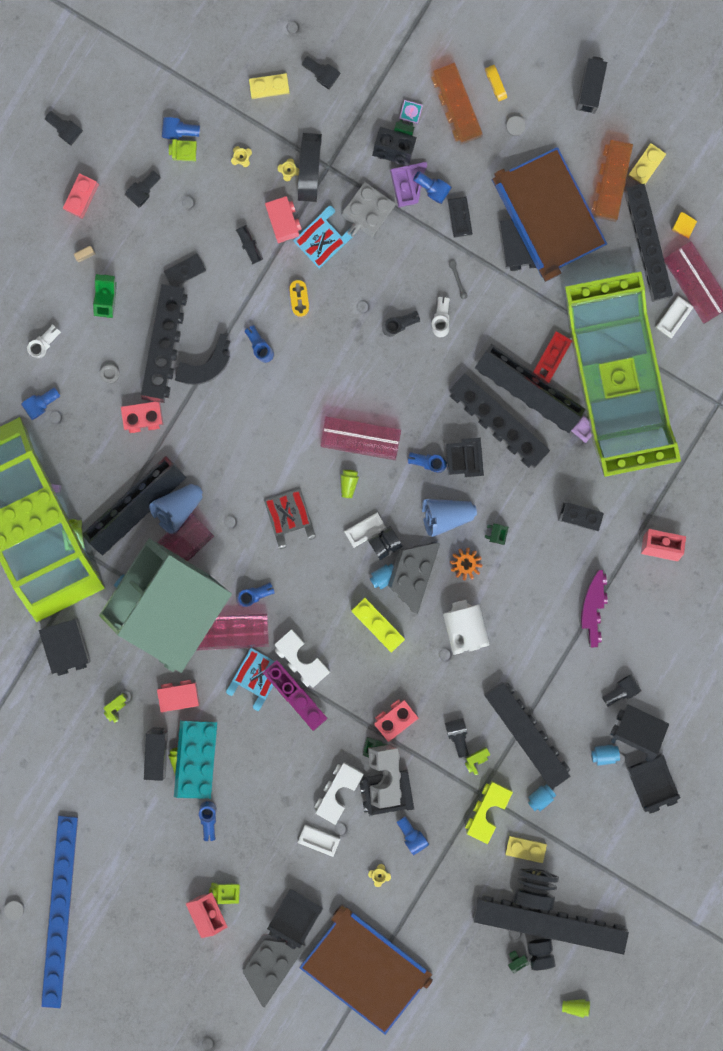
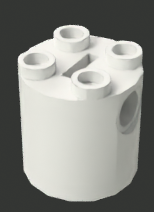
M467 600L452 603V610L443 613L453 655L489 646L480 605L471 606L467 603Z

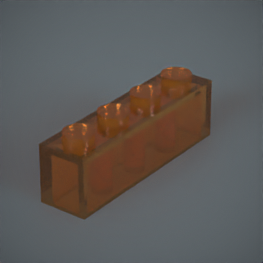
M455 62L434 70L431 81L434 88L438 87L440 95H438L441 106L445 105L447 112L445 116L448 124L452 123L454 127L452 134L455 141H459L460 145L481 138L483 133Z
M610 140L609 144H605L603 156H606L605 163H601L599 170L602 178L601 182H597L595 189L598 197L597 201H593L591 212H594V218L613 222L618 220L633 144Z

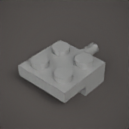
M364 182L342 213V217L353 224L347 233L354 237L360 229L373 238L396 204Z

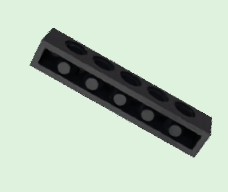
M645 183L628 187L624 190V195L651 300L655 302L673 296Z
M161 284L141 391L142 400L165 403V398L170 396L171 387H168L169 379H173L174 368H171L172 361H176L178 352L175 349V344L180 341L181 331H178L179 324H183L184 313H182L183 305L186 306L188 294H185V289L182 287ZM171 303L177 305V308L173 311L167 309V306ZM166 322L174 324L171 329H165L163 325ZM163 340H167L170 342V345L163 348L160 346V343ZM159 359H165L167 361V363L164 366H158L156 364V362ZM156 377H161L163 382L160 385H155L153 380Z
M465 373L449 390L451 399L457 404L461 402L465 405L464 410L470 416L476 415L480 419L478 423L485 429L489 427L494 432L492 434L493 437L499 442L503 440L507 443L508 446L506 448L513 455L518 453L522 457L520 461L528 468L530 466L535 468L550 452L542 442ZM472 391L475 394L474 401H466L464 398L465 392ZM481 404H486L489 407L488 414L483 415L479 412L478 408ZM495 417L503 419L502 427L497 428L493 425ZM509 430L517 432L516 440L508 439L507 432ZM527 442L532 446L530 453L522 451L521 446L523 443Z

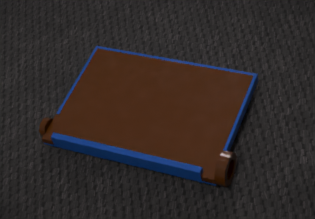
M558 147L507 172L503 168L494 173L495 177L491 180L545 282L562 274L561 267L607 245Z
M341 904L330 918L334 924L299 968L386 1035L423 987L427 989L431 985L433 979L430 977L433 974L348 907Z

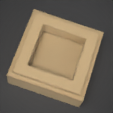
M88 246L74 253V256L78 262H81L96 253L91 246Z

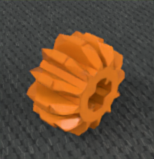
M466 548V554H463L462 549H459L460 557L455 553L452 555L457 559V562L450 561V564H456V567L451 568V571L459 570L456 574L457 578L463 573V580L467 579V574H469L471 579H474L472 572L474 571L479 575L480 572L475 568L483 566L482 564H476V561L482 558L481 556L473 558L477 553L475 550L469 555L470 548ZM466 558L471 563V567L468 566L469 569H464V566L461 565V561H464Z

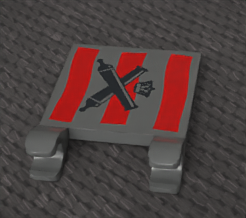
M301 489L264 500L280 549H284L287 546L283 534L305 528L309 540L316 538Z

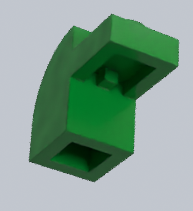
M96 274L93 302L94 316L113 318L117 289L115 276Z

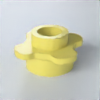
M236 146L233 149L234 155L231 163L248 167L252 151L249 148L243 149Z
M291 158L287 159V162L283 163V165L280 164L277 168L278 172H281L284 176L283 179L285 181H290L293 176L299 175V168L295 166L294 160Z
M379 864L375 870H370L368 873L376 887H381L385 881L391 879V875L386 872L383 864Z

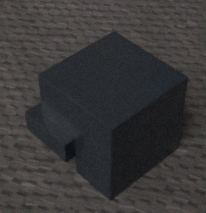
M481 437L461 439L462 443L446 444L448 475L464 474V478L484 476Z

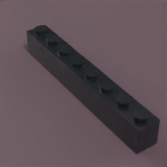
M483 895L482 898H477L473 916L474 923L623 955L625 953L629 931L625 929L624 925L614 923L613 926L606 925V922L595 919V922L587 921L588 918L576 915V918L568 917L569 914L558 911L557 914L550 913V910H536L522 905L517 906L513 905L512 901L501 899V902L494 901L493 897Z

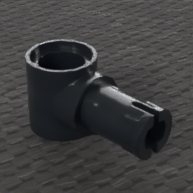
M309 56L302 62L303 67L315 74L316 81L329 90L341 74L329 64H326V66L324 64L321 65Z
M52 111L45 117V120L57 129L58 136L71 146L83 132L71 120H63Z
M152 170L142 182L139 181L138 184L136 182L133 183L124 195L140 208L150 197V189L161 177Z
M417 311L402 317H391L383 323L382 332L388 337H393L405 330L406 327L419 323L420 317H416L418 315ZM388 323H394L396 331H390Z
M631 674L617 683L616 689L603 696L602 699L607 707L622 698L628 700L636 696L642 690Z
M460 718L446 722L445 727L448 737L454 742L458 757L468 756L469 752L465 741L467 730L464 719Z

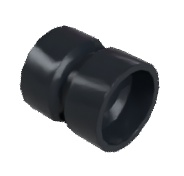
M391 526L383 529L381 535L375 534L367 539L379 560L387 557L389 551L395 552L403 547Z
M544 938L527 942L528 952L532 955L530 958L531 970H547L556 966L554 955L551 954L553 951L552 939Z

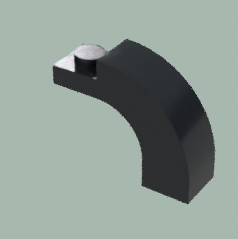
M303 133L299 165L298 201L317 202L322 134Z
M220 333L215 353L207 363L193 366L180 362L175 381L188 385H200L217 378L225 370L231 358L228 355H224V351L228 352L231 343L228 340V335Z

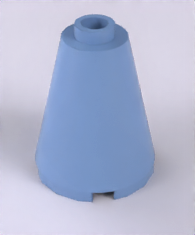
M189 484L154 500L149 505L150 512L154 519L158 517L161 521L159 523L161 528L173 534L180 529L203 499V491L198 485Z
M425 499L422 502V512H425L426 517L423 518L425 530L428 536L431 537L473 521L474 516H477L476 506L472 505L470 501Z

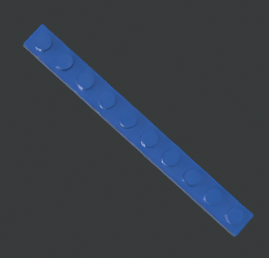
M58 816L41 1007L60 1009L62 1005L78 817Z

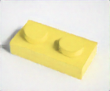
M287 73L249 79L252 99L290 94Z
M650 144L628 176L639 184H646L666 156V153Z
M509 836L505 855L543 863L547 844Z

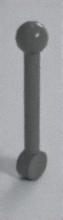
M451 261L449 267L455 275L461 292L460 297L466 299L468 295L464 292L456 270L457 264L455 261Z

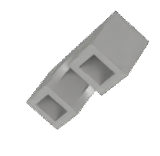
M391 745L369 748V767L383 771L381 782L370 786L371 805L378 808L400 805V754L398 748Z

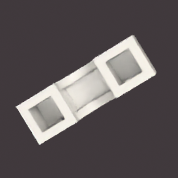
M291 629L275 643L277 647L275 652L281 658L285 656L289 661L287 665L294 673L298 671L302 675L300 680L307 687L311 685L313 688L330 671L318 657L311 663H303L298 659V649L304 645V642Z
M344 761L342 765H337L333 772L336 775L332 782L328 781L323 790L326 792L323 799L319 797L314 806L317 809L315 814L335 825L345 809V806L336 800L335 794L337 790L347 787L355 791L364 775V772Z

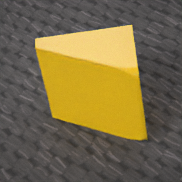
M680 212L672 231L689 239L697 221L687 214Z

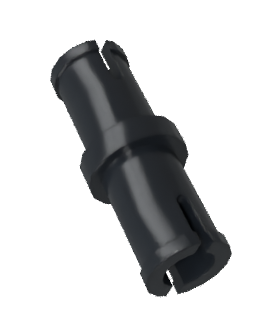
M247 225L236 229L243 244L242 248L246 250L252 265L263 260L257 249V242L253 240Z

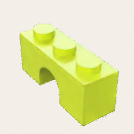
M366 598L362 599L351 610L391 653L405 640Z
M492 780L490 784L486 783L482 790L484 796L481 801H477L473 809L476 813L473 819L469 818L466 823V833L488 844L496 826L486 819V812L493 806L505 810L513 793L512 790Z

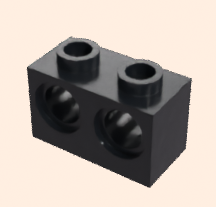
M380 127L372 156L409 166L417 137Z

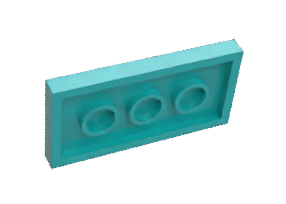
M180 720L174 786L175 798L211 799L218 722Z

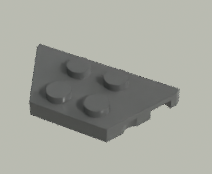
M431 542V544L417 545L413 548L399 550L388 587L414 613L418 614L440 543Z
M269 939L262 941L243 970V974L262 1007L265 1008L306 945L302 944L301 948L296 947L294 950L285 945V941Z

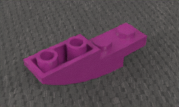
M603 570L595 572L587 587L582 604L581 628H588L589 647L591 648L598 647V643L602 642L601 631H598L597 625L601 624L600 612H597V609H604V604H608L607 593H604V585H607V576L603 574Z
M278 660L262 672L312 731H315L328 719Z

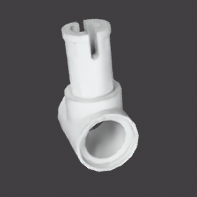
M438 297L437 312L432 320V330L437 337H444L449 333L448 308L450 299L445 297L443 303V297ZM443 323L446 327L439 330L436 328V325Z
M52 324L42 336H38L36 340L29 342L27 346L28 353L34 358H42L50 347L49 344L61 332ZM36 344H40L42 348L39 354H34L32 351L33 346Z

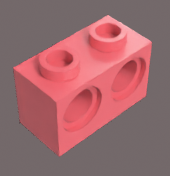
M160 402L121 407L124 430H129V433L141 432L140 428L148 427V430L160 429L159 425H164ZM150 411L157 413V419L153 422L147 419V414ZM131 414L138 416V422L134 425L128 422V417Z
M404 699L402 701L396 700L390 705L391 710L387 713L383 711L375 717L377 721L374 722V725L388 742L419 719ZM400 708H405L408 710V715L405 718H400L397 715V711ZM385 720L392 721L393 727L390 730H385L382 727V723Z

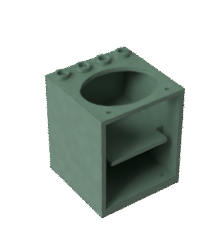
M148 538L99 616L119 637L157 658L168 670L172 672L177 670L182 673L232 593L208 573L151 538Z

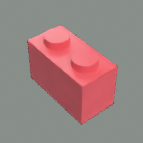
M79 173L63 209L83 219L99 184Z
M286 196L265 203L277 242L281 243L299 237L298 231L302 229L299 220H294L292 213L296 211L293 202H289Z
M648 529L643 536L641 554L679 561L684 555L686 536Z
M191 679L180 681V685L173 686L172 683L161 684V688L157 689L161 712L200 705L196 682L192 683Z
M212 892L200 895L186 903L201 938L214 936L227 928V924Z

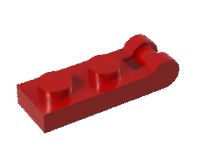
M556 331L533 373L549 383L573 340ZM542 368L548 371L546 377L540 374Z

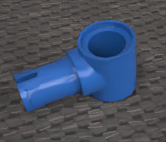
M163 118L162 138L179 139L182 135L199 137L200 125L183 124L178 118Z
M420 171L413 178V181L426 189L427 196L439 204L443 203L452 188L444 181L431 179Z
M255 325L250 326L251 331L247 328L244 332L252 343L254 355L263 363L270 362L274 357L273 349L267 344L265 339L261 338ZM268 349L267 355L260 357L261 350Z
M53 387L41 396H31L22 402L21 405L30 419L34 420L46 412L47 405L59 398L60 394Z
M413 452L409 454V457L415 458V460L408 458V464L422 466L424 469L436 473L443 472L447 467L445 458L439 455L427 454L426 456ZM436 459H440L442 462L439 469H434L433 462Z
M269 582L258 588L252 587L238 592L236 602L241 607L251 606L253 603L259 602V599L275 594L274 589L267 591V589L272 587V584ZM243 593H247L250 596V601L247 604L241 601Z
M211 801L203 802L199 809L204 841H209V835L210 841L216 840L214 824L216 823L217 808ZM210 809L213 813L205 815L203 810Z
M406 816L396 822L406 836L404 837V842L413 856L429 846L422 832H418L417 829L415 830Z

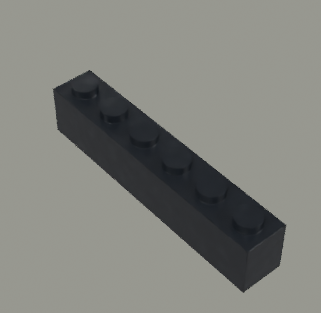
M493 344L488 347L475 366V369L480 374L493 380L497 386L506 389L513 397L520 399L529 408L536 410L545 419L552 421L559 429L567 433L571 432L586 410Z
M165 456L82 535L103 556L150 512L149 505L154 500L170 494L187 477Z
M501 682L484 694V696L553 790L571 777L568 773L570 768L565 761L562 763L559 761L557 756L560 754L555 747H549L546 743L548 738L542 730L538 732L534 726L537 722L531 714L527 716L523 711L526 707L520 699L516 701L512 694L515 692L509 683L505 685Z

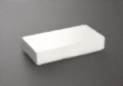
M677 296L655 328L669 338H672L693 309V306Z
M375 513L344 532L354 548L367 541L373 535L379 534L386 526L379 514Z
M304 825L298 843L333 857L340 838Z

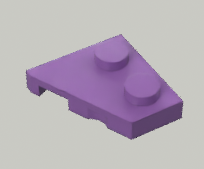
M427 162L390 170L398 208L418 203L422 186L413 181V178L418 171L423 174L425 173Z

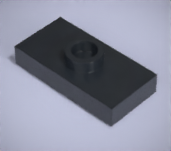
M467 196L448 199L453 238L473 235Z
M195 254L165 270L164 273L170 285L177 287L206 272V269L198 254Z

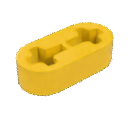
M495 65L486 67L485 72L497 101L507 99L506 91Z
M296 280L290 285L291 306L296 316L303 317L309 312L307 287L303 281ZM296 284L304 287V290H301V297H297V292L293 291V288H296ZM298 300H302V305L306 306L303 313L295 310V307H298Z

